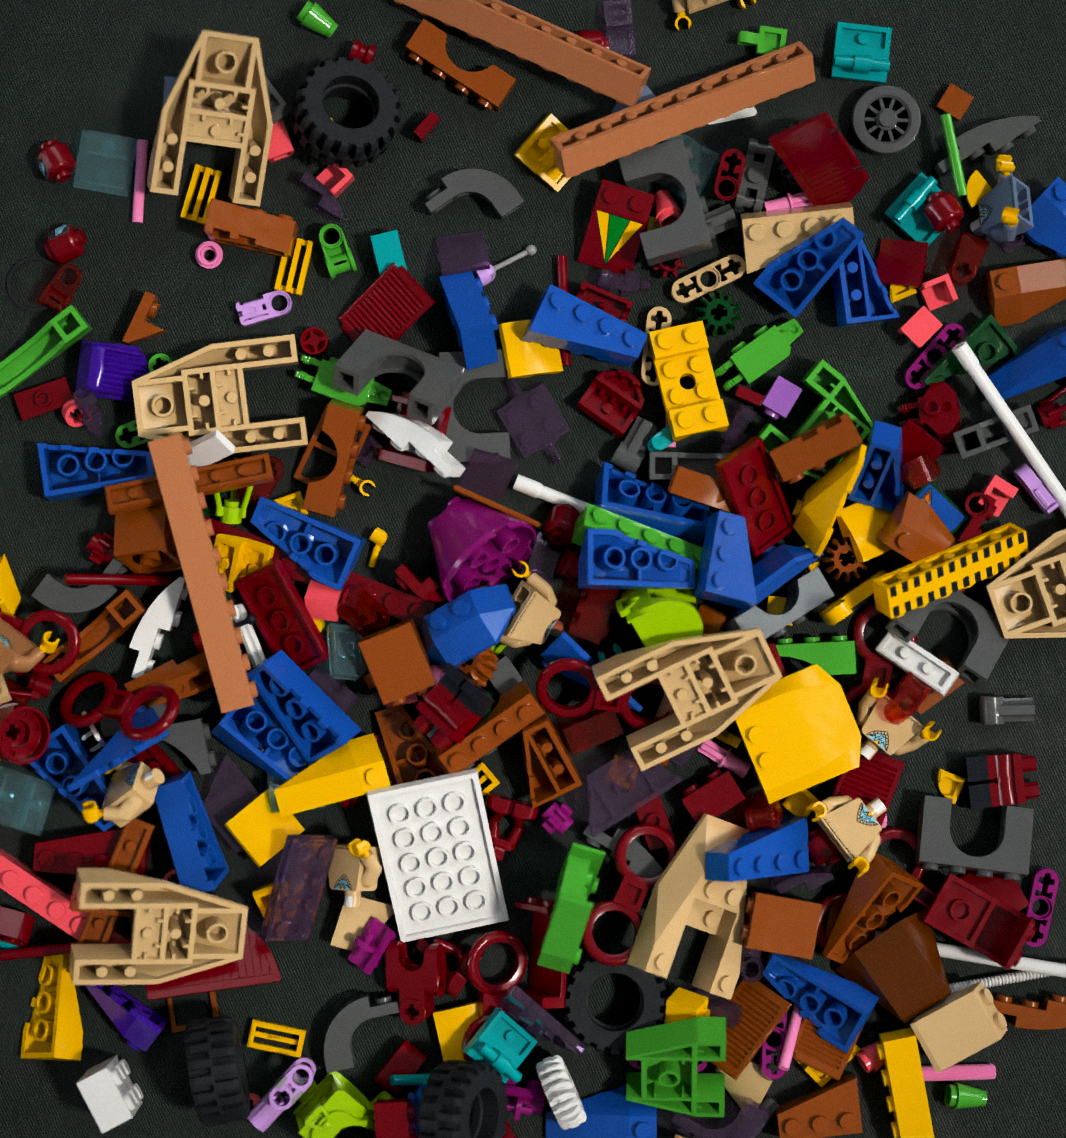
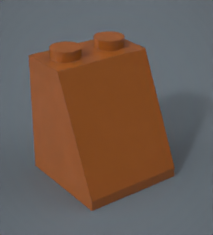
M165 504L115 514L113 556L135 574L152 575L182 570Z
M413 617L362 637L358 644L384 705L391 703V706L394 707L406 702V696L416 692L417 696H421L433 689L432 686L436 684L437 680Z
M753 891L752 897L748 896L746 900L745 913H749L747 924L742 925L740 940L744 941L743 946L746 948L813 960L822 904L809 900Z

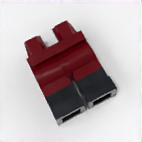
M449 662L442 670L444 676L435 688L427 693L424 701H420L416 706L420 714L413 723L419 731L426 735L436 726L438 730L431 737L430 741L443 751L453 741L461 744L465 739L464 735L476 725L495 702L462 669Z
M1018 752L962 756L965 781L978 782L993 779V781L965 784L968 809L971 811L996 806L1026 803V799L1040 796L1038 782H1024L1023 772L1037 771L1035 756L1021 755Z

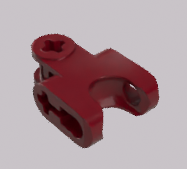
M392 940L387 946L385 954L386 987L389 992L399 993V1015L402 1021L411 1026L418 1025L433 1014L435 1009L434 996H443L447 983L446 949L443 944L430 945L424 951L423 964L419 965L414 963L409 957L408 947L405 942Z

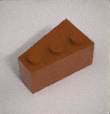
M211 198L204 227L205 233L212 242L287 257L289 259H292L299 229L296 221H293L291 216L284 214L274 216L267 214L266 211L261 209H249Z
M840 413L767 451V454L779 481H788L789 484H792L804 478V472L812 468L814 471L825 467L829 464V459L835 456L841 458L853 451L852 448L863 443L849 414Z
M543 705L541 707L544 714L520 730L527 790L533 809L582 785L578 770Z
M853 1072L839 1081L831 1084L828 1083L810 1094H805L779 1106V1109L775 1111L777 1137L823 1138L863 1133L857 1078Z

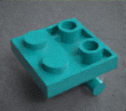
M837 22L830 78L885 84L887 72L890 70L889 52L892 28Z
M921 172L885 211L884 215L912 241L927 242L929 246L941 232H935L924 216L923 209L926 205L924 202L931 195L942 190L936 186L938 182L932 176L926 177Z
M496 1007L462 1051L474 1062H482L493 1066L501 1074L502 1081L505 1084L509 1078L517 1083L522 1078V1074L517 1068L538 1041L505 1012Z

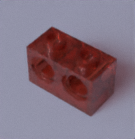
M601 711L562 728L573 755L624 734L616 713L610 711Z

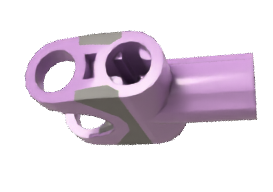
M309 1057L296 1059L276 1080L273 1087L250 1110V1115L247 1118L258 1130L265 1132L310 1087L317 1069L314 1061ZM304 1069L308 1072L309 1076H300L297 1070ZM280 1092H287V1095H280Z

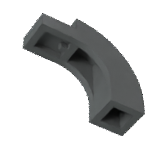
M463 169L441 178L442 184L446 189L442 191L438 188L427 196L429 201L425 203V207L433 216L459 197L467 195L478 196L485 199L494 208L501 220L522 207L524 200L514 186L498 174L483 169Z
M114 557L102 574H126L128 569ZM47 573L31 596L51 609L66 613H80L104 606L116 597L121 590L115 585H90L84 588H74L65 585L63 581L53 574Z
M369 993L350 1000L336 1013L330 1023L324 1041V1060L327 1073L354 1068L356 1062L352 1048L353 1032L362 1022L368 1019L399 1013L398 998L392 999L391 995L375 998V1003H371Z

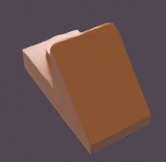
M145 291L122 340L123 342L133 345L167 333L165 330L148 323L149 318H155L160 304L157 303L159 298L156 295Z

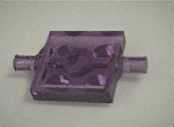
M513 378L511 381L516 390L510 381L505 384L514 398H512L509 404L496 412L524 458L537 451L545 450L554 464L557 460L552 452L555 453L558 460L563 458L555 443L560 437L572 430L544 383L532 390L523 392L516 378Z

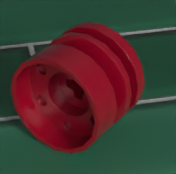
M9 701L1 704L0 759L19 765L30 764L39 759L47 750L50 741V725L46 716L40 710Z

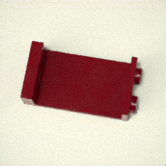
M529 896L526 898V901L515 902V907L531 910L533 915L529 989L511 990L510 1001L541 1009L565 1008L567 973L537 965L554 900H543L542 897Z

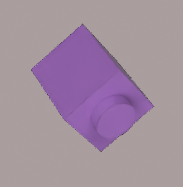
M777 376L761 403V407L765 408L763 413L776 421L779 417L785 419L803 389L783 377Z

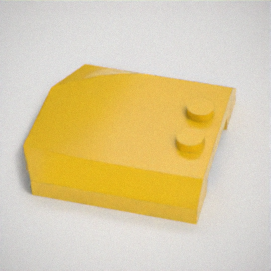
M817 664L780 678L734 720L758 775V780L768 804L859 767L861 733L841 685Z

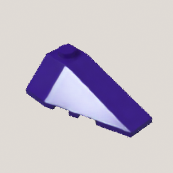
M85 985L122 1036L127 1039L126 1043L136 1051L142 1049L146 1052L162 1031L167 1020L117 985Z

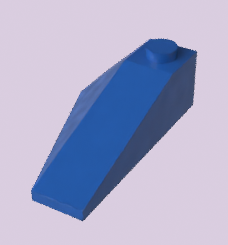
M1058 176L1031 203L1034 228L1023 234L1033 243L1040 247L1045 245L1056 251L1055 254L1064 258L1066 256V183Z
M842 217L771 261L753 284L797 318L865 234Z
M1066 325L1050 330L1022 350L1019 355L1014 356L988 375L1004 400L1066 377Z
M263 496L260 497L250 521L274 544H277L295 563L297 562L314 580L339 591L342 590L356 566L367 538Z
M588 528L585 532L578 560V588L695 589V560L666 549L657 548L647 544L646 541L634 539L614 529Z
M258 692L259 696L254 698V705L226 712L211 733L231 750L282 783H285L310 765Z
M778 953L772 955L762 974L785 999H790L800 1009L798 1013L804 1019L808 1018L818 1028L816 1032L824 1040L845 1053L849 1051L879 1000L878 996L857 983Z
M626 1084L582 1099L581 1102L587 1116L586 1121L573 1129H562L552 1109L546 1110L545 1138H657L656 1107L627 1101Z

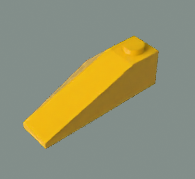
M863 444L808 488L801 500L797 499L791 513L795 515L793 528L816 556L820 557L833 533L832 527L836 516L840 517L847 493H851L862 469L867 447Z
M371 733L351 739L342 747L320 758L276 788L274 794L280 815L284 817L365 795L369 790L391 785L374 734Z
M70 954L44 957L38 977L41 984L37 997L32 998L30 1005L34 1007L30 1022H25L23 1029L21 1059L81 1061L83 1029L75 985H72L70 973L66 971L70 961Z

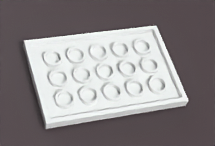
M477 768L367 791L398 932L403 943L509 921Z

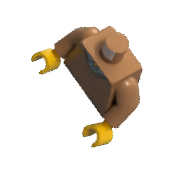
M5 596L0 600V606L3 604ZM0 618V674L10 671L22 673L30 671L45 657L44 653L55 652L60 639L58 638L55 642H49L48 639L52 632L47 631L42 637L40 646L37 647L31 640Z

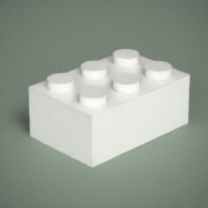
M118 1054L88 1069L76 1083L102 1134L133 1118L143 1103L141 1099L144 1096L139 1085L132 1083L128 1075L131 1073L125 1059L120 1060Z

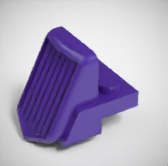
M81 340L75 395L134 402L132 381L150 373L147 358L140 352L141 348Z

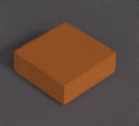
M950 83L935 108L945 114L951 113V117L959 122L974 97Z

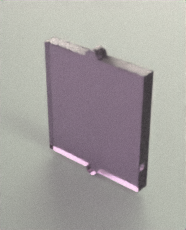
M484 230L436 238L439 252L436 257L440 261L442 276L490 269L488 259L490 249L489 246H486Z
M475 448L458 486L475 492L480 496L485 495L501 500L518 465V461L500 456L498 452L493 454Z

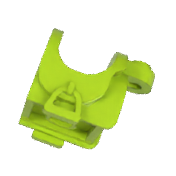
M628 589L622 593V599L616 601L619 615L621 618L626 616L628 624L632 623L645 647L669 640L703 635V623L697 611V602L693 593L694 589Z
M338 1071L330 1072L318 1085L313 1081L310 1087L298 1098L301 1104L293 1111L299 1127L298 1133L304 1138H334L341 1129L347 1126H362L375 1130L373 1103L379 1099L394 1098L388 1092L383 1091L370 1103L362 1092Z

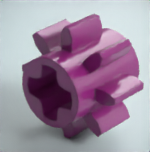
M554 801L540 815L545 820L541 826L550 835L554 831L561 835L574 822L570 817L573 810L565 802L559 806Z

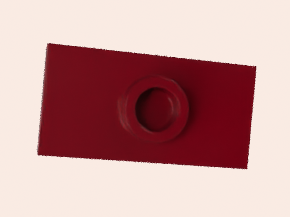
M67 377L14 394L22 421L61 409L67 401L74 399Z
M658 790L632 799L640 825L652 824L660 826L670 833L674 839ZM644 835L649 851L665 847L656 837Z

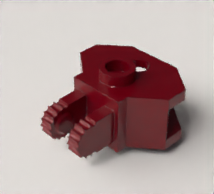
M944 381L932 383L925 395L917 398L918 402L901 404L897 407L898 413L901 415L919 413L920 418L912 420L942 443L952 442L954 440L953 433L962 428L957 394ZM907 420L899 422V426L901 427Z

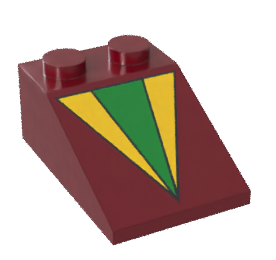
M603 179L577 262L630 278L641 243L640 233L645 231L655 195Z

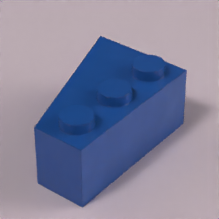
M471 268L439 276L442 297L452 326L454 325L459 337L457 338L459 348H463L466 369L470 370L499 362L494 330H498V324L494 313L489 314L491 308L487 295H481L484 292L480 278L474 277Z
M720 510L708 517L694 597L745 610L757 605L745 517Z

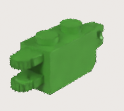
M795 319L778 327L774 325L770 329L767 325L763 326L753 334L756 339L746 344L742 341L730 350L733 355L728 358L729 361L714 371L715 377L721 376L727 372V369L733 366L739 375L725 382V385L722 386L725 391L741 380L746 385H749L790 355V344L804 332Z
M303 354L301 355L300 361L304 364L319 367L316 377L308 375V373L303 371H295L294 374L296 378L313 383L312 392L361 407L366 406L367 403L382 406L388 405L392 390L377 383L375 378L356 396L333 386L334 365L339 359L330 357L329 361L324 359L320 361Z

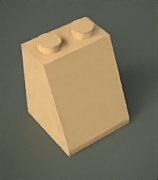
M981 981L949 994L915 1017L910 1024L936 1073L1001 1040L1008 1030L1005 1017L997 1011L991 992L984 987Z

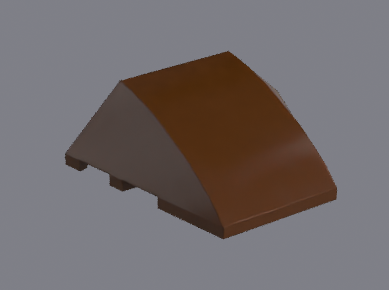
M926 908L897 922L855 951L836 969L838 973L849 981L857 983L878 996L879 1000L877 1003L904 1024H907L951 993L932 927L922 921L927 912Z

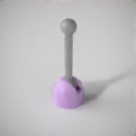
M528 245L526 250L494 266L486 262L480 263L473 267L476 278H480L483 287L494 280L497 270L527 255H534L537 249L534 245Z

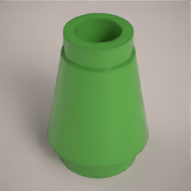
M309 0L296 18L302 22L300 25L329 39L338 27V24L316 2L313 4Z
M958 1082L947 1084L944 1092L945 1105L950 1106L953 1110L984 1107L987 1103L986 1090Z

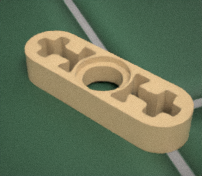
M734 254L724 257L675 281L671 288V296L680 304H687L710 291L717 290L741 278L746 270L745 261L742 257ZM732 260L734 264L739 263L738 274L734 275L732 271L723 275L726 280L722 282L720 272L715 267L720 265V270L722 271L729 266L728 261ZM704 272H712L716 276L715 285L712 287L704 286L700 280L701 275ZM695 277L696 285L702 292L697 293L696 288L688 292V298H684L683 295L678 296L676 292L679 290V284L688 287L693 284V281L690 279Z
M661 306L652 308L646 317L645 333L648 334L649 329L655 331L656 322L651 321V317L656 316L657 312H661L662 317L666 318V322H662L660 329L670 328L672 320L670 312ZM646 339L643 346L640 375L644 384L655 387L659 385L657 377L652 382L650 381V376L645 374L652 367V361L646 362V357L652 359L651 352L648 349V340Z

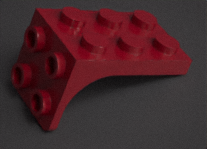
M948 872L922 919L923 922L974 949L1007 970H1010L1012 966L1015 967L1019 963L1023 954L1021 952L1025 942H1030L1036 932V927H1034L1036 921Z

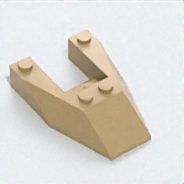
M202 29L161 110L147 177V186L150 192L178 196L186 141L236 148L228 195L232 203L260 207L273 121L258 37Z
M295 334L210 344L133 380L132 389L138 437L156 440L182 433L183 438L188 437L189 441L192 442L208 433L219 430L235 446L234 454L309 446L305 417L257 423L249 422L243 371L299 364Z
M1066 528L1054 532L986 586L1004 639L1066 637Z
M759 627L669 640L617 654L592 666L595 679L607 702L658 678L675 711L674 714L626 736L641 771L718 736L782 677Z
M705 813L702 815L655 883L627 964L667 978L685 925L709 933L691 985L731 1000L740 975L742 953L740 934L744 924L747 880L734 882L706 880L705 852L730 840L735 841L741 838V835L749 832L748 829Z
M77 868L75 895L79 909H134L131 944H71L69 972L72 985L160 984L243 959L248 914L247 906L165 880L108 868Z

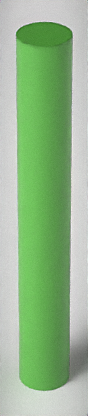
M951 113L941 115L940 120L957 197L968 195L952 117Z

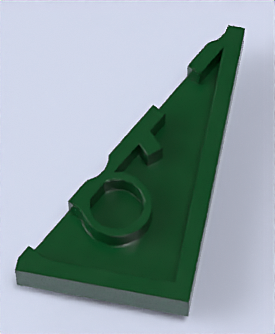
M986 313L919 380L923 385H928L930 383H939L944 381L945 378L956 374L962 375L967 373L952 352V349L963 341L967 342L979 360L981 367L984 364L996 363L999 359L1010 355H1019L1022 351L993 315Z

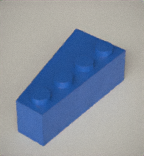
M550 284L541 295L521 341L528 343L536 342L544 344V347L553 349L555 347L569 350L573 354H585L593 356L597 360L629 367L639 357L649 334Z
M37 443L44 495L50 502L105 493L104 486L157 476L149 451L100 449L98 447L86 448Z
M604 461L595 483V506L697 546L700 545L706 531L709 505L671 494L661 488L662 485L652 482L651 485L636 479V474L628 471L625 474L612 469L614 465Z
M190 771L167 777L158 786L154 802L158 807L179 883L181 886L204 893L213 891L230 870Z
M784 815L778 818V821L762 825L760 829L754 832H747L735 841L730 840L705 852L706 880L734 882L809 872L808 817Z

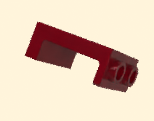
M403 391L402 395H392L391 400L398 402L397 414L407 416L408 400L411 392ZM447 407L434 424L430 425L445 436L451 407ZM390 442L388 449L379 450L378 460L423 472H436L434 470L435 466L429 460L421 458L415 451H400L393 447Z

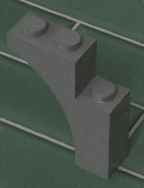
M167 703L147 706L146 709L153 707L160 718L164 714ZM107 717L101 719L102 736L115 735L120 729V720ZM204 717L172 723L167 729L169 736L163 739V741L183 752L195 765L200 775L212 773L214 771L213 766H217L215 750H210L208 739L212 738L209 722L205 723Z

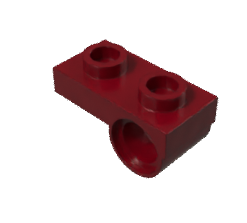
M976 490L970 491L964 496L963 508L970 516L955 538L959 543L982 533L979 527L985 519L989 521L997 509L994 505L997 501L996 499ZM976 496L982 497L985 501L983 507L978 511H972L969 508L970 500Z

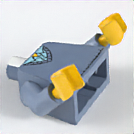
M999 154L997 156L996 170L999 171L998 183L993 190L980 199L978 203L980 218L970 224L972 232L977 237L986 234L997 242H1012L1017 235L1034 228L1030 187L1013 176L1015 166L1011 162V155Z

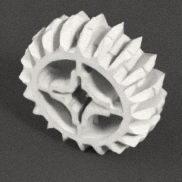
M559 1055L549 1056L537 1063L538 1077L560 1127L567 1130L580 1126L581 1123L586 1121V1112L562 1057Z

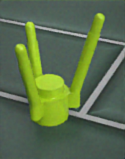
M254 486L246 488L241 505L240 500L236 499L237 489L231 490L230 499H224V504L221 502L220 493L214 494L216 504L215 516H220V522L226 524L242 523V518H246V510Z

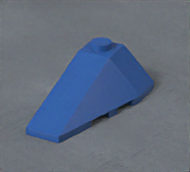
M564 631L540 654L544 658L541 663L545 667L550 662L561 658H576L587 662L591 667L597 664ZM572 670L559 672L561 675L590 688L588 680L581 673ZM630 696V708L640 712L643 707Z
M143 705L135 711L132 718V726L135 728H145L151 726L160 718L153 707L146 709ZM120 728L68 786L69 791L73 792L169 736V732L166 730L159 736L147 741H133L124 736Z

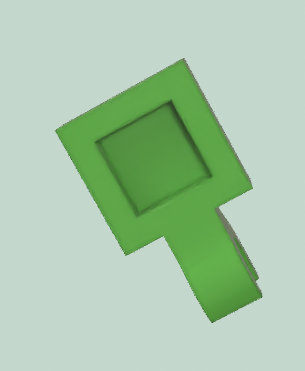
M760 25L758 33L740 31L738 33L737 45L756 46L755 55H765L785 47L788 29Z

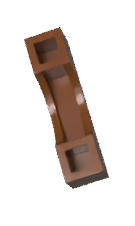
M423 19L406 45V51L409 53L408 58L420 66L424 62L433 68L431 73L443 81L446 78L456 83L454 88L462 94L468 96L471 93L479 98L477 103L485 109L491 111L494 108L499 111L516 85V79L494 64L477 72H469L458 68L452 63L446 52L447 33Z
M335 399L328 403L322 431L331 437L336 446L337 462L331 472L323 476L313 477L310 480L302 509L335 517L339 510H344L347 495L343 494L345 484L350 485L354 469L349 468L351 459L357 458L360 443L356 442L358 432H363L367 416H363L364 407Z
M126 589L105 607L104 611L89 626L79 633L81 645L76 661L66 671L54 675L60 683L69 681L144 616L148 609L132 590ZM69 641L63 643L42 662L53 664L63 659L68 651Z
M522 680L500 695L494 710L464 735L465 739L461 744L453 741L445 751L437 748L433 743L432 745L438 758L450 773L460 772L542 716L544 711L537 698Z

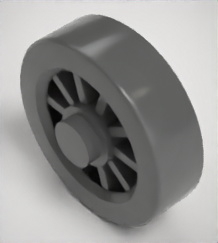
M892 85L877 86L865 92L856 102L850 118L851 132L855 141L865 151L877 156H892L905 150L916 138L921 125L920 110L914 98L907 91ZM882 98H891L888 108L884 107ZM895 100L903 105L897 111L892 110ZM876 101L879 111L872 107L870 104ZM866 111H868L874 117H865ZM903 111H907L908 119L897 117ZM865 123H871L874 126L867 130ZM896 124L908 125L906 131L904 132ZM875 130L879 132L877 139L870 135ZM892 131L900 137L894 140ZM883 133H886L888 142L881 141Z

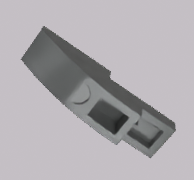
M1038 116L1008 117L982 124L956 138L961 162L968 157L973 161L985 153L984 146L990 155L996 151L999 154L1005 153L1014 146L1012 143L1014 139L1021 136L1024 140L1036 132L1035 125L1041 121ZM949 157L933 167L939 177L944 173H947L948 176L952 175Z
M587 822L582 832L587 836L586 842L597 848L601 845L610 849L609 855L614 857L616 844L625 831L616 827L611 836ZM633 839L626 851V859L629 860L627 865L630 870L637 876L647 879L661 874L663 869L652 854L636 839Z

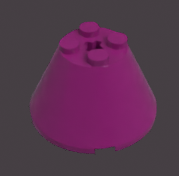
M460 497L450 500L446 506L447 509L439 516L431 519L427 526L430 529L443 593L449 602L469 590L506 583L514 575L511 568L517 572L523 566L518 560L527 561L533 551L530 547L532 539L535 541L537 537L535 530L529 523L472 499L461 500Z

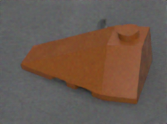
M909 491L905 493L876 536L885 545L912 562L959 544L933 508Z
M401 704L375 712L397 784L450 774L438 758L432 744L413 725V719Z

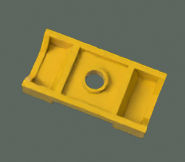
M703 321L649 332L647 340L673 442L703 432L727 431L729 422L723 399H720L708 352L709 344ZM684 376H689L694 380L695 386L692 389H684L680 385V379Z

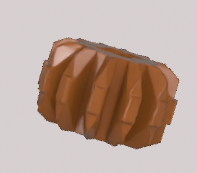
M841 537V545L837 539H832L831 543L835 549L825 547L824 549L826 553L831 554V557L822 558V562H831L832 564L825 569L826 573L836 569L833 576L835 580L841 577L842 572L845 582L850 581V572L854 578L859 579L860 573L857 571V568L866 571L868 567L858 563L851 542L848 545V537ZM849 552L851 554L849 558H852V562L845 563L843 566L840 563L843 560H839V556Z
M490 647L457 667L462 669L477 685L486 687L487 680L494 679L492 674L499 669L495 664L499 658Z

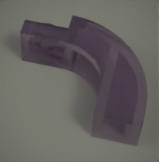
M749 1098L745 1101L737 1118L725 1126H712L694 1116L676 1112L671 1122L677 1124L676 1129L688 1136L692 1133L695 1135L694 1138H755L765 1128L773 1111Z

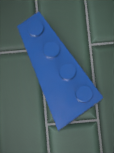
M282 650L266 658L247 673L250 681L255 680L259 694L309 765L342 747L362 730Z
M64 724L50 734L47 750L30 765L37 770V773L43 779H47L53 784L61 795L71 800L81 812L84 810L83 803L86 801H95L98 809H102L111 780L108 774H102L73 792H70L68 786L91 762L95 755L93 752H90L89 746L82 740L78 730ZM103 818L94 822L103 832L116 825L113 821H104Z

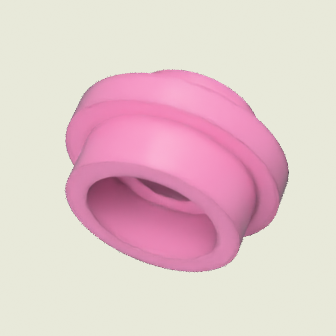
M206 241L197 247L195 257L200 266L206 269H213L222 262L223 251L217 243ZM209 250L215 254L212 260L205 259V253Z

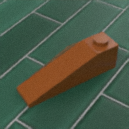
M1066 259L998 269L984 274L991 314L1001 327L1020 324L1066 299Z
M878 853L870 862L867 872L859 878L857 877L859 871L856 874L823 952V955L828 959L841 964L867 942V936L878 927L883 929L888 924L886 919L896 910L901 913L906 909L924 886L921 881L891 859Z

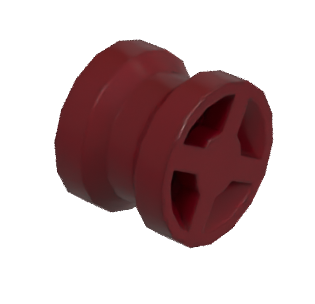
M356 39L348 60L351 61L352 57L361 59L360 62L367 65L368 62L373 64L377 46L363 45L362 41Z
M310 327L302 333L300 344L307 354L319 356L327 350L329 339L322 329Z

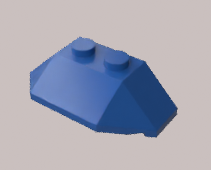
M781 544L777 547L773 545L761 554L763 558L755 564L751 560L757 604L820 557L814 555L810 548ZM732 606L731 617L737 616L745 611V609Z
M506 584L469 590L423 617L418 631L430 663L445 667L449 662L457 667L499 643L508 626L511 615H514L517 609Z

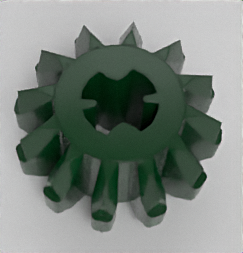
M723 290L719 292L718 299H716L715 293L710 291L708 293L710 302L704 297H701L699 300L706 308H695L696 313L703 314V316L698 317L695 321L706 322V325H704L705 332L709 327H712V337L717 336L719 328L721 334L727 336L728 330L726 326L731 330H735L737 326L731 320L739 321L742 317L739 314L733 313V311L741 308L740 304L730 305L735 296L730 295L727 300H724L725 291ZM717 307L723 309L721 313L725 312V316H722L719 321L714 319L715 315H711V311H715Z

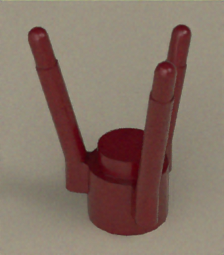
M1066 386L1062 387L1048 399L1039 402L1040 407L1035 409L1043 428L1050 426L1051 430L1059 426L1066 425V419L1060 420V418L1064 417L1063 412L1066 411V404L1059 406L1058 402L1052 404L1066 393Z
M30 670L32 674L10 671L28 679L26 688L31 689V692L8 689L11 696L27 697L36 701L39 700L40 696L47 698L54 677L38 674L33 670Z

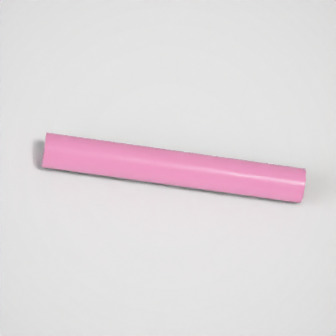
M142 139L137 140L132 211L133 223H143L148 140Z
M795 1004L778 1068L784 1071L789 1070L802 1016L798 1013L800 1009Z

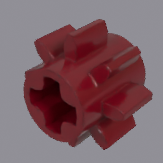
M683 257L675 259L676 261L672 269L668 265L663 266L662 263H659L653 268V271L661 270L663 272L662 279H665L667 274L671 273L674 278H677L678 273L676 269H685L686 266L680 263V259Z
M106 531L103 536L96 533L86 547V550L91 553L88 559L100 566L103 562L109 564L114 558V536Z

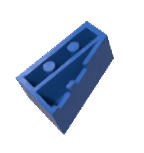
M863 239L831 275L838 328L887 322L900 317L888 298L887 294L889 293L886 287L882 285L876 273L877 268Z
M875 420L865 443L867 447L862 469L847 499L892 513L903 498L904 493L902 428Z

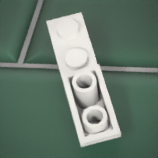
M368 411L365 415L373 422L372 427L375 430L386 434L391 439L390 443L393 447L400 451H415L421 458L429 460L435 466L434 470L442 477H460L466 468L448 452L453 442L434 427L412 417L397 413Z
M179 577L155 599L141 619L129 648L139 651L132 678L136 679L154 669L156 661L152 660L154 650L160 649L164 634H160L161 629L172 631L173 626H179L183 613L179 611L181 601H186L189 595L185 577Z

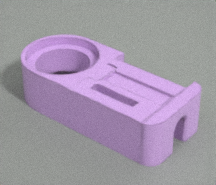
M277 290L263 294L264 299L261 297L245 302L243 305L237 302L236 309L239 314L240 323L247 327L288 314L293 304L291 297L285 291ZM279 295L284 296L288 302L287 307L282 311H276L272 307V300Z
M1023 463L1013 471L1016 479L1045 515L1050 514L1060 506L1026 463Z

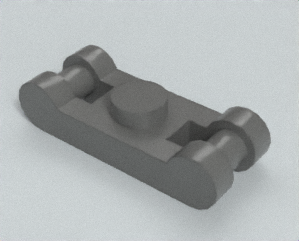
M749 139L745 155L744 172L734 203L735 208L742 209L747 207L753 209L752 212L762 211L776 151L770 142L766 145L758 143L757 139ZM755 153L765 155L763 163L753 161ZM746 190L757 191L756 197L745 196Z

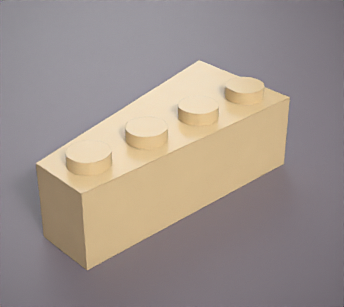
M850 202L740 214L746 272L749 274L767 267L771 261L842 217L854 225L852 204Z

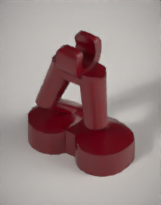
M488 793L485 806L494 812L488 819L496 861H502L505 850L513 851L525 830L523 821L535 820L539 807L533 809L531 803L514 800L496 793ZM509 814L514 819V828L507 838L504 839L500 837L499 821Z
M425 938L420 939L416 944V949L422 953L432 944H443L446 953L455 956L458 962V970L446 969L448 981L445 992L456 999L469 979L466 967L469 950L463 955L460 946L439 938H436L433 943Z

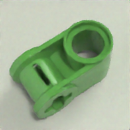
M335 224L323 226L319 233V240L331 279L336 278L338 274L350 270L353 272L358 271L342 229ZM329 230H336L339 232L340 238L337 243L328 244L324 240L325 233Z

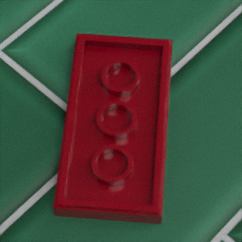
M755 435L714 465L733 514L743 516L746 519L750 556L758 557L794 530L793 519L761 437Z
M280 559L234 581L249 612L257 617L256 624L272 654L282 650L302 671L332 657L328 646Z

